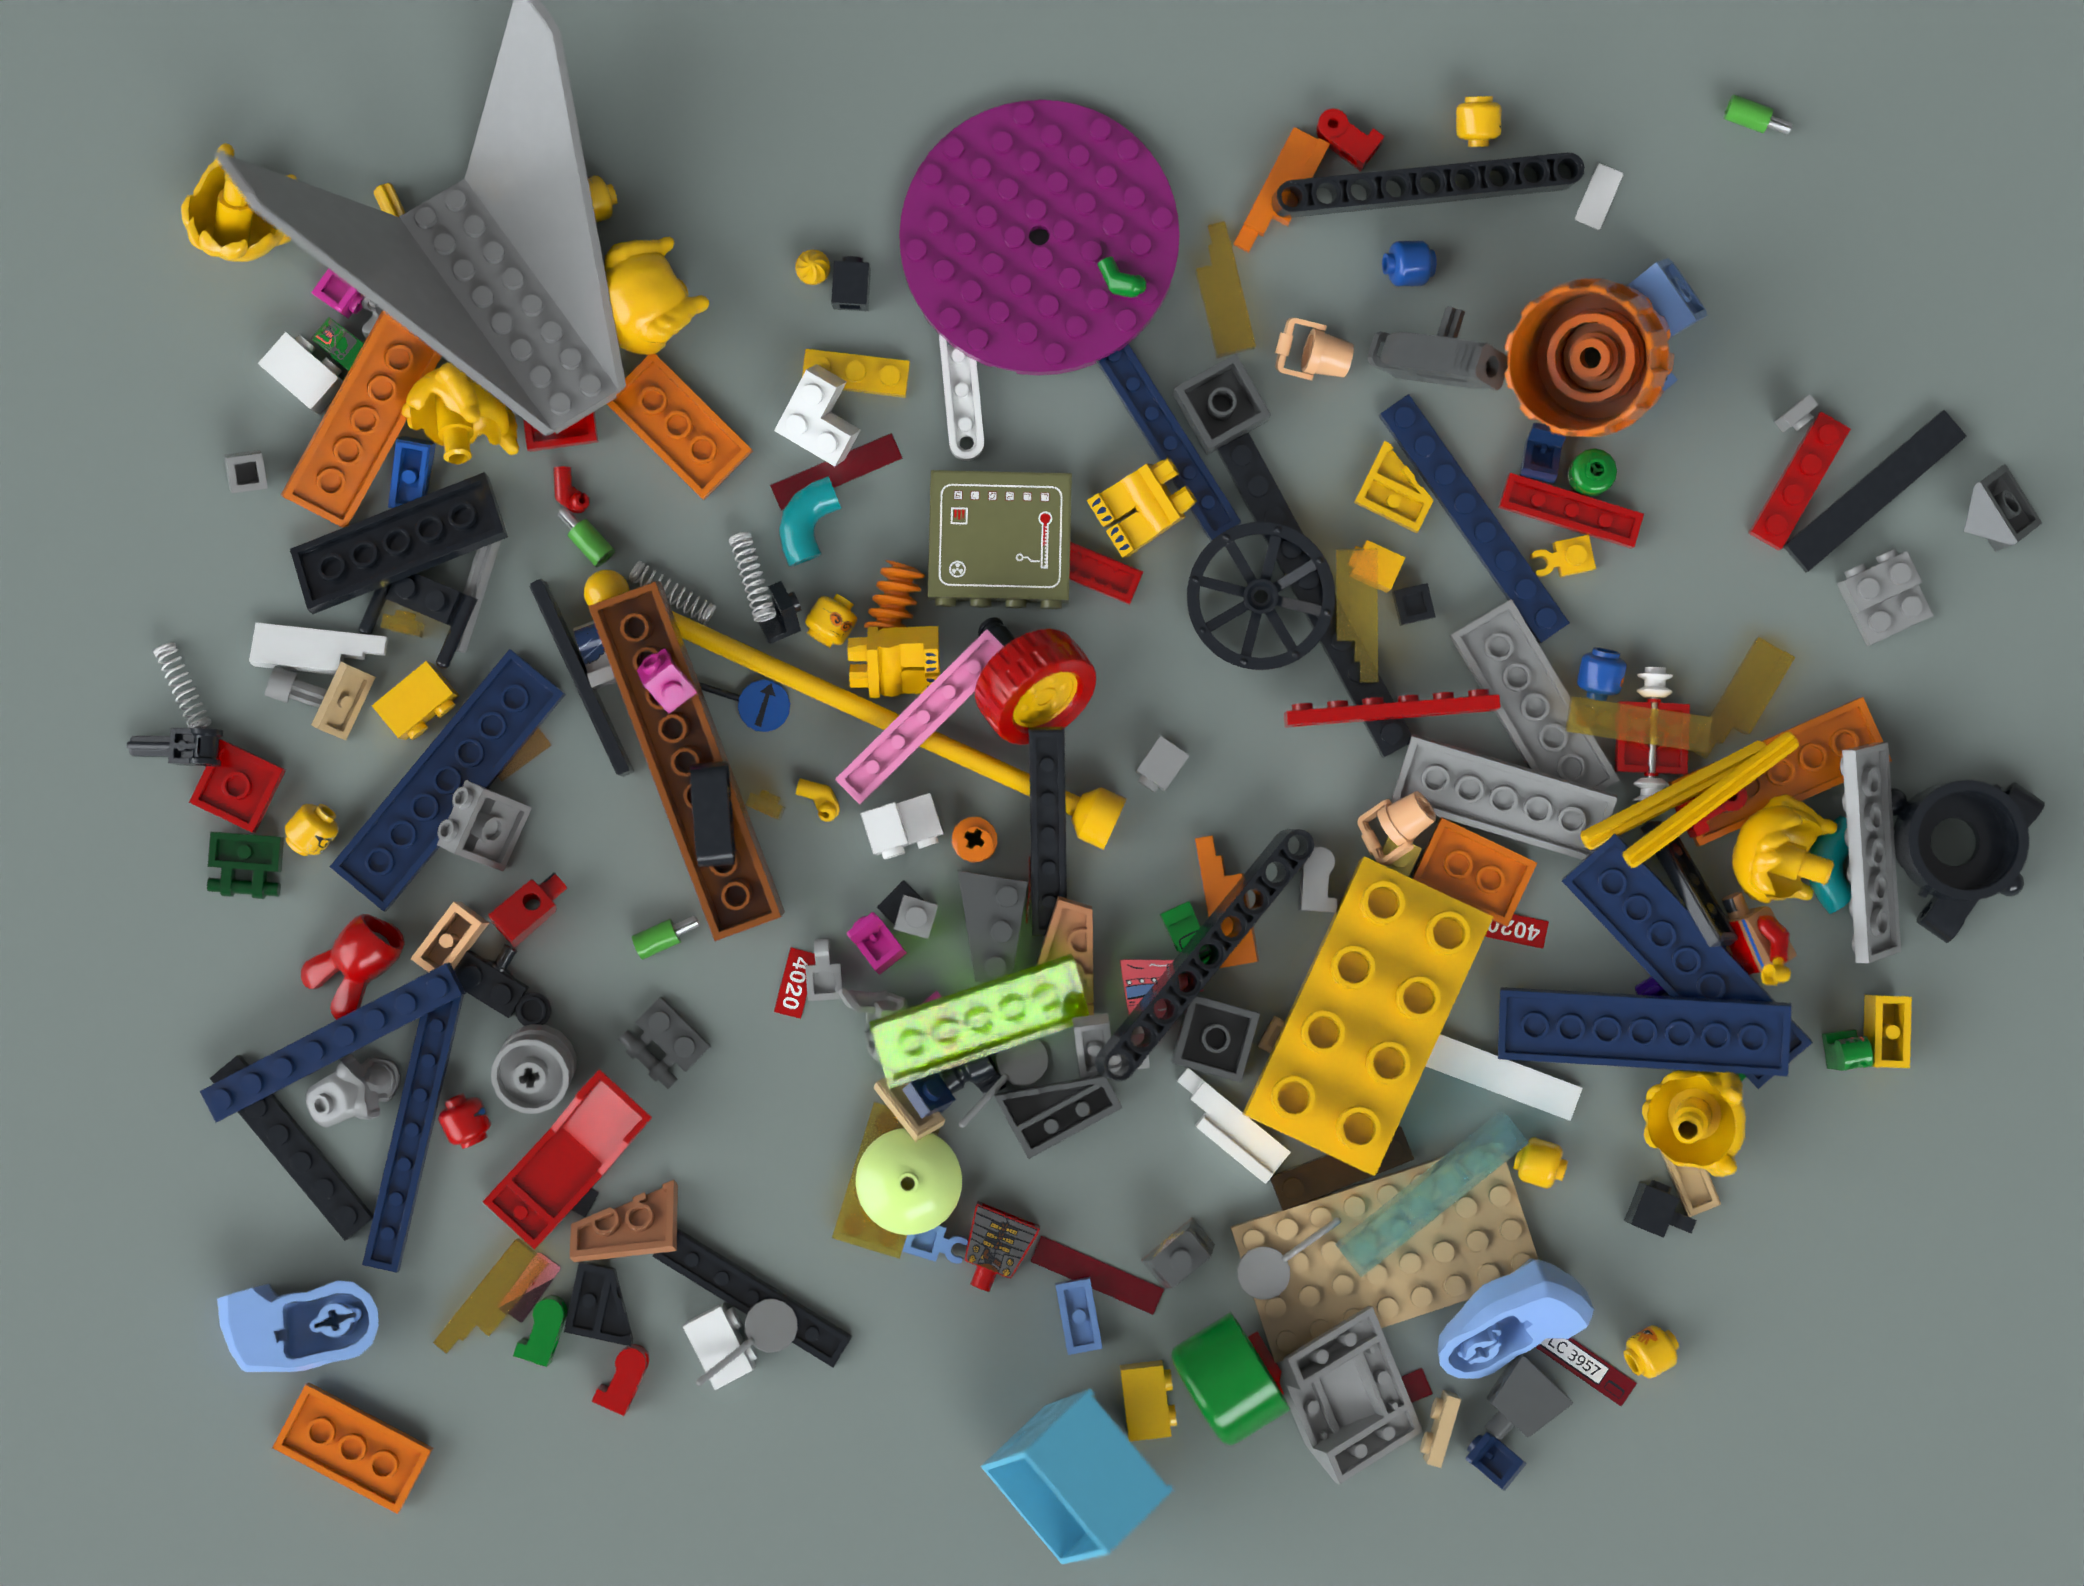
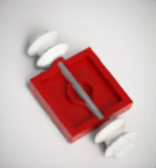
M1645 667L1644 673L1637 674L1638 677L1644 679V687L1638 689L1637 693L1644 698L1651 699H1646V702H1617L1615 772L1644 773V776H1648V778H1640L1633 783V785L1640 788V796L1633 798V801H1641L1669 786V783L1664 779L1655 778L1659 777V774H1688L1690 704L1661 703V699H1658L1666 698L1672 693V690L1666 688L1665 684L1666 680L1672 678L1673 675L1666 674L1665 667Z

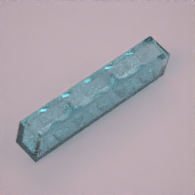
M1499 1112L1335 1244L1355 1271L1361 1277L1364 1276L1529 1143L1507 1114Z

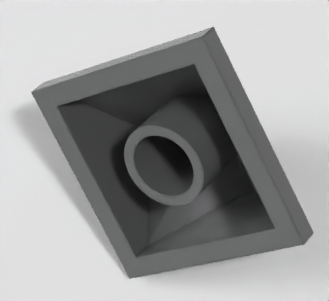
M2004 464L1974 485L1964 532L1987 538L1996 552L2016 544L2042 524V521L2010 470Z

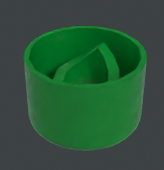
M1232 1312L1224 1315L1173 1348L1171 1358L1179 1376L1204 1418L1222 1443L1235 1445L1291 1410L1261 1357Z

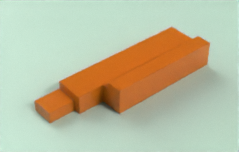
M1293 127L1233 244L1234 246L1249 253L1257 236H1264L1272 219L1286 226L1289 225L1292 218H1283L1273 210L1271 204L1272 196L1286 181L1313 178L1330 143ZM1289 191L1282 192L1281 198L1286 206H1297L1298 200L1294 193Z
M1213 835L1195 838L1208 917H1210L1244 875V873L1226 876L1223 855L1217 856ZM1246 892L1244 904L1247 908H1250L1248 892ZM1226 917L1221 925L1222 932L1226 936L1233 930V921L1230 917ZM1254 927L1250 929L1220 968L1259 961Z

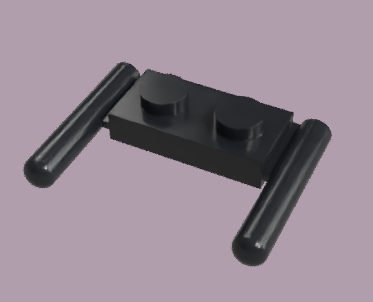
M418 574L376 589L358 628L359 632L371 635L386 599L451 626L436 660L438 667L442 669L448 668L478 599Z

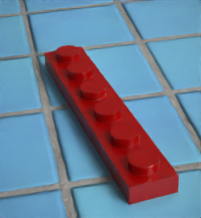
M1489 689L1469 690L1468 697L1454 698V692L1433 693L1432 700L1420 701L1419 695L1413 694L1397 696L1398 702L1384 703L1383 697L1362 699V705L1348 706V700L1328 701L1327 708L1313 709V703L1292 704V711L1284 713L1285 728L1491 712L1501 708L1499 694L1490 695Z

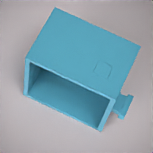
M1091 1389L1045 1405L981 1465V1468L1061 1564L1109 1554L1174 1490L1170 1484L1166 1485L1093 1398L1094 1392Z

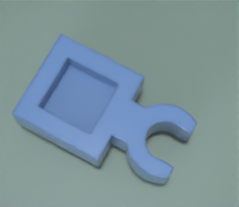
M940 1224L927 1232L907 1235L902 1252L935 1262L939 1252L945 1254L949 1261L962 1263L963 1257L953 1254L951 1248L956 1243L967 1245L968 1239L962 1235H954L950 1238L945 1237L944 1234L947 1226Z

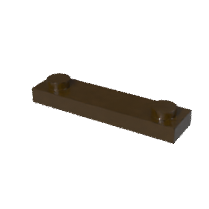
M1401 1126L1397 1127L1376 1174L1414 1160ZM1326 1154L1275 1174L1270 1178L1281 1209L1284 1211L1373 1175Z

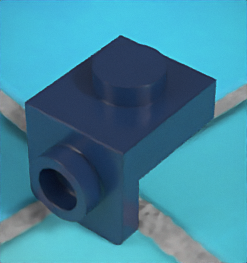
M1533 423L1525 441L1520 476L1554 484L1558 476L1561 449L1566 436L1552 433L1550 426L1546 424Z
M937 1071L911 1081L902 1089L921 1118H925L938 1111L942 1113L956 1100Z
M1486 1432L1483 1436L1479 1434L1473 1439L1467 1448L1469 1454L1465 1458V1460L1475 1466L1504 1491L1527 1464L1489 1432Z

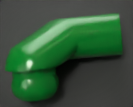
M1112 256L1098 262L1099 270L1113 294L1131 298L1144 293L1147 284L1144 277L1121 273Z

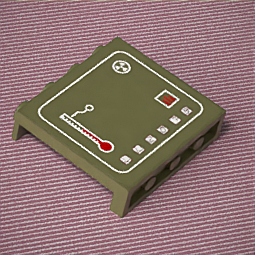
M931 470L928 599L935 600V606L955 607L956 601H970V607L989 608L991 607V602H1005L1006 608L1021 609L1026 608L1027 603H1041V609H1062V603H1069L1072 473Z

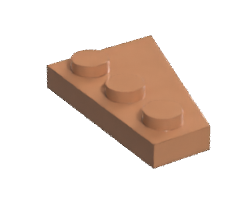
M1058 896L1026 993L1027 998L1087 1016L1094 1015L1093 909L1090 905Z
M671 1180L662 1184L663 1188L650 1194L641 1193L632 1197L633 1201L615 1209L609 1207L572 1223L570 1234L571 1260L573 1262L677 1251L678 1184L675 1180Z

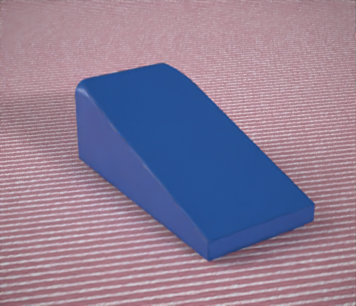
M401 436L396 439L388 508H394L427 495L436 443L408 436Z

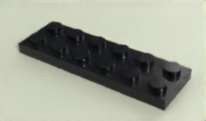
M483 472L291 548L290 552L307 610L311 614H315L508 538V534L490 479Z

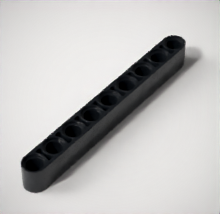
M1567 152L1297 179L1284 182L1273 194L1271 204L1277 215L1283 218H1294L1561 191L1568 189L1582 178L1585 166L1583 160L1578 155ZM1559 164H1565L1570 168V179H1564L1560 176L1558 172ZM1525 167L1534 169L1537 174L1536 183L1527 181L1524 176ZM1490 171H1497L1502 175V186H1496L1490 181ZM1456 174L1466 176L1469 181V188L1467 190H1463L1456 185ZM1421 178H1429L1434 182V193H1427L1421 188ZM1387 181H1394L1400 186V196H1391L1387 192ZM1352 185H1361L1365 189V200L1354 198L1351 193ZM1318 188L1329 190L1332 195L1331 203L1325 204L1319 201L1316 195ZM1289 191L1294 193L1298 200L1297 206H1286L1281 198L1282 192Z
M1285 829L1273 838L1096 1056L1095 1065L1097 1071L1102 1076L1115 1081H1123L1132 1076L1311 856L1314 850V841L1307 831ZM1292 836H1295L1299 841V849L1295 854H1292L1288 848V841ZM1270 863H1274L1277 867V876L1273 881H1270L1266 876V868ZM1248 890H1252L1255 894V903L1251 908H1247L1244 904V895ZM1226 917H1230L1233 921V930L1226 936L1222 932L1221 925ZM1207 944L1211 949V957L1207 962L1203 963L1199 958V950L1203 945ZM1185 971L1189 977V984L1184 990H1180L1176 983L1177 977L1181 972ZM1163 999L1166 1002L1167 1009L1162 1017L1157 1018L1154 1013V1006L1158 1000ZM1141 1026L1144 1030V1039L1140 1044L1134 1045L1131 1039L1132 1032L1135 1028ZM1119 1054L1122 1066L1117 1072L1112 1073L1108 1066L1109 1060L1112 1056Z

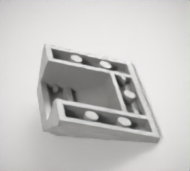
M1372 1306L1364 1308L1284 1357L1279 1382L1306 1447L1335 1483L1340 1485L1423 1432Z

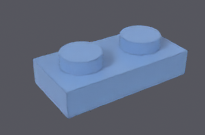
M1090 1277L1055 1283L1068 1355L1103 1349Z

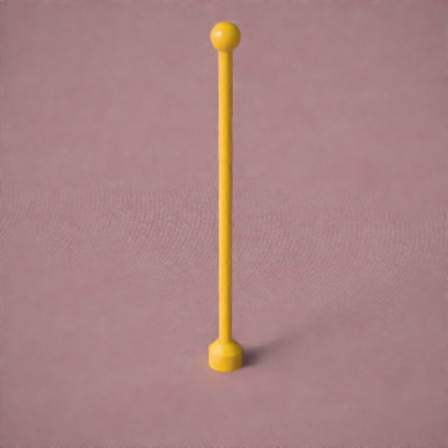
M607 569L593 573L586 581L584 598L587 605L590 606L628 592L630 589L626 579L620 573ZM672 611L682 639L882 730H885L900 715ZM937 731L920 746L1030 797V774ZM1103 787L1083 793L1081 797L1065 790L1066 814L1072 816L1071 821L1078 839L1104 850L1127 798Z

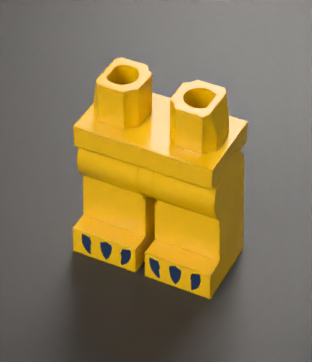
M1170 458L1159 461L1154 465L1145 464L1108 489L1086 500L1102 526H1112L1106 532L1122 558L1130 557L1173 525L1186 518L1184 513L1197 502L1188 486H1184L1174 494H1171L1165 483L1179 475L1178 469ZM1133 511H1137L1125 520L1121 521L1120 523L1115 524L1116 522H1118L1125 516L1129 515Z
M939 626L893 627L878 630V627H868L867 637L848 638V661H867V664H850V688H869V698H880V694L888 697L901 694H922L940 676Z

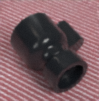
M982 1042L964 1051L960 1055L957 1064L949 1063L939 1069L945 1084L952 1094L963 1089L966 1082H972L985 1095L1001 1078L991 1055ZM1004 1084L998 1091L1004 1089L1006 1087V1084Z

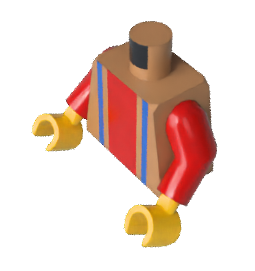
M1742 892L1732 893L1722 898V903L1727 912L1726 918L1738 936V940L1730 946H1724L1725 949L1749 974L1761 972V979L1764 984L1777 986L1779 982L1788 981L1791 977V972L1784 964L1795 958L1797 954L1789 941V931L1777 920L1771 908L1761 906L1749 909Z

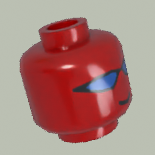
M461 1093L444 1102L447 1108L441 1111L438 1120L450 1144L460 1145L464 1149L488 1137L486 1132L491 1127V1120L480 1098H466L464 1093Z

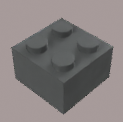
M1237 354L1178 385L1173 391V397L1206 455L1268 422L1271 416Z
M1196 996L1184 1011L1171 1062L1176 1065L1241 1082L1260 1013Z

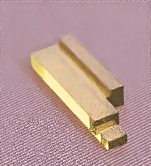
M1225 221L1208 225L1212 244L1208 245L1207 249L1212 266L1196 268L1195 272L1216 358L1256 348Z
M1336 549L1337 641H1355V662H1360V683L1378 682V550Z
M1760 637L1756 638L1689 751L1705 760L1716 742L1718 744L1724 743L1732 728L1744 735L1750 734L1795 657Z
M519 1238L515 1239L433 1343L447 1354L459 1339L462 1341L466 1340L476 1326L480 1327L479 1329L487 1336L492 1335L547 1268L549 1263Z

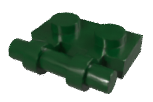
M210 832L207 867L221 868V878L209 877L207 891L220 892L221 896L233 897L234 894L252 895L255 899H265L266 896L279 897L281 884L267 882V871L281 872L284 837ZM236 869L253 870L252 881L237 880L235 878Z

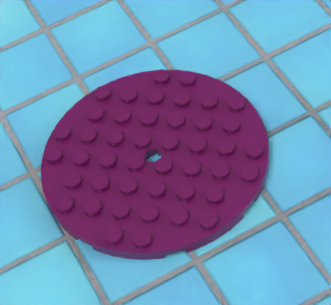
M1026 100L1003 104L969 118L944 136L928 153L910 183L903 204L899 232L902 265L910 292L923 312L924 317L937 333L954 348L986 366L1015 371L1017 374L1037 376L1062 374L1096 364V361L1109 356L1117 350L1123 349L1135 339L1151 322L1170 289L1178 260L1180 237L1179 218L1170 184L1161 166L1145 145L1128 129L1110 117L1090 108L1055 100ZM1046 229L1050 236L1049 240L1043 245H1036L1030 241L1031 231ZM1112 256L1121 273L1143 276L1147 284L1144 293L1131 298L1113 294L1099 270L1098 262Z

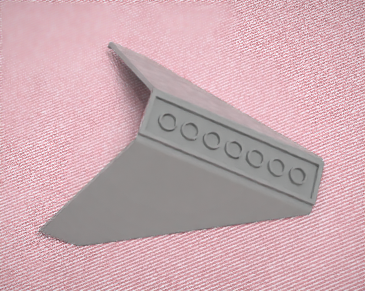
M513 0L465 179L400 217L229 156L223 149L214 153L221 166L255 212L542 434L560 433L617 398L616 394L626 387L561 31L552 15L540 0Z

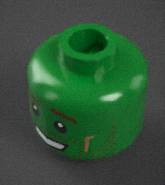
M1596 448L1585 450L1577 455L1568 469V479L1572 488L1579 494L1588 497L1598 496L1608 490L1615 482L1617 476L1616 462L1612 456L1604 450Z

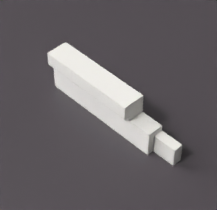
M256 622L249 662L254 667L274 669L276 666L291 671L335 675L340 662H343L344 658L365 660L366 654L385 656L388 638L386 636Z
M1187 1068L1178 1078L1177 1082L1193 1094L1190 1099L1205 1111L1195 1126L1266 1184L1291 1152L1253 1120L1243 1115L1242 1111L1191 1069Z

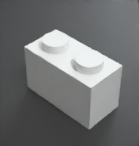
M285 332L258 364L309 409L319 415L334 399L343 383V380L338 377L342 370L327 357L322 362L312 354L316 348L300 334L294 339Z
M724 1302L694 1317L682 1326L705 1372L709 1371L745 1342L738 1328L742 1327L736 1311L733 1307L727 1309ZM753 1345L709 1379L715 1390L754 1370L756 1366L754 1360L758 1356Z

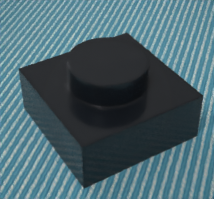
M1428 583L1392 592L1400 626L1436 617Z

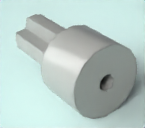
M274 667L266 687L265 696L286 703L291 698L317 708L320 707L327 692L326 689L298 680L297 673Z

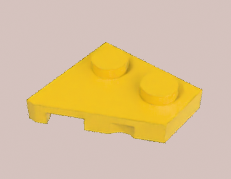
M1384 441L1354 503L1417 534L1434 500L1424 487L1419 485L1415 475L1408 466H1405L1392 450L1391 444Z

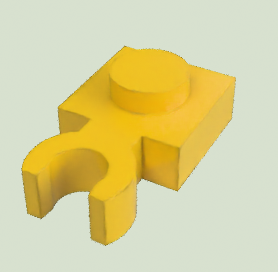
M1589 535L1552 543L1554 553L1539 549L1530 554L1531 559L1541 557L1546 562V567L1543 570L1534 572L1537 577L1548 575L1554 568H1558L1560 577L1596 569Z

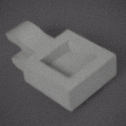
M829 938L815 939L816 965L805 966L808 1001L841 999L838 990L843 988L841 963H831Z

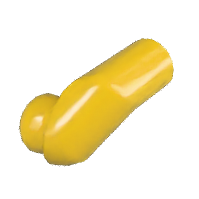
M802 778L799 779L795 795L813 799L818 810V817L822 821L830 822L834 820L840 812V804L832 788L825 784Z

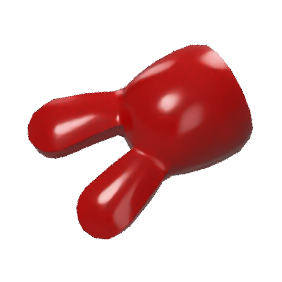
M369 914L358 915L341 931L331 950L319 954L304 963L301 969L302 983L308 989H318L339 970L343 973L344 979L337 989L330 1006L331 1014L337 1020L359 1009L367 985L385 973L399 959L405 945L403 935L396 926ZM373 932L380 933L381 935L386 937L390 945L381 940Z

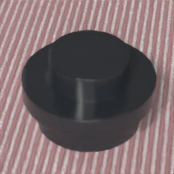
M526 994L521 997L516 1005L517 1019L524 1026L531 1024L544 1025L550 1019L552 1012L551 1004L542 994Z

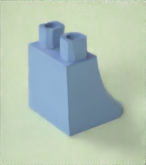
M1669 258L1654 263L1627 285L1647 296L1653 305V309L1659 315L1665 317L1670 328V338L1707 316L1705 307Z

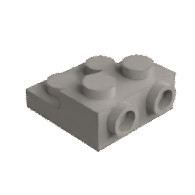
M1896 549L1888 551L1876 557L1877 565L1866 569L1864 563L1844 572L1847 579L1836 583L1866 646H1870L1934 616L1919 586L1922 580L1908 551L1900 554L1897 553Z
M466 780L463 787L458 788L453 794L452 802L454 807L448 820H444L439 825L437 845L456 855L503 872L532 807Z

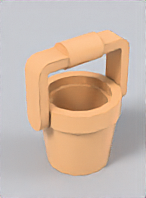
M1292 317L1287 320L1284 333L1280 332L1275 351L1278 354L1275 368L1280 373L1313 380V374L1344 378L1352 362L1354 345L1325 333L1326 325ZM1295 323L1313 328L1307 337L1301 359L1302 372L1284 368L1285 360L1289 356L1294 337L1292 334Z
M1415 791L1394 803H1391L1390 799L1383 800L1361 815L1357 823L1362 832L1361 838L1370 855H1373L1378 863L1388 866L1414 848V839L1436 820V814L1428 800L1421 793ZM1377 816L1386 834L1399 846L1386 856L1382 851L1383 848L1374 830L1368 824Z

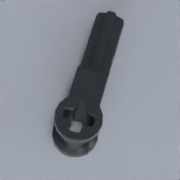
M171 728L170 736H132L130 742H127V748L133 757H169L168 763L219 767L221 766V760L218 759L219 738L223 737V730L211 728Z

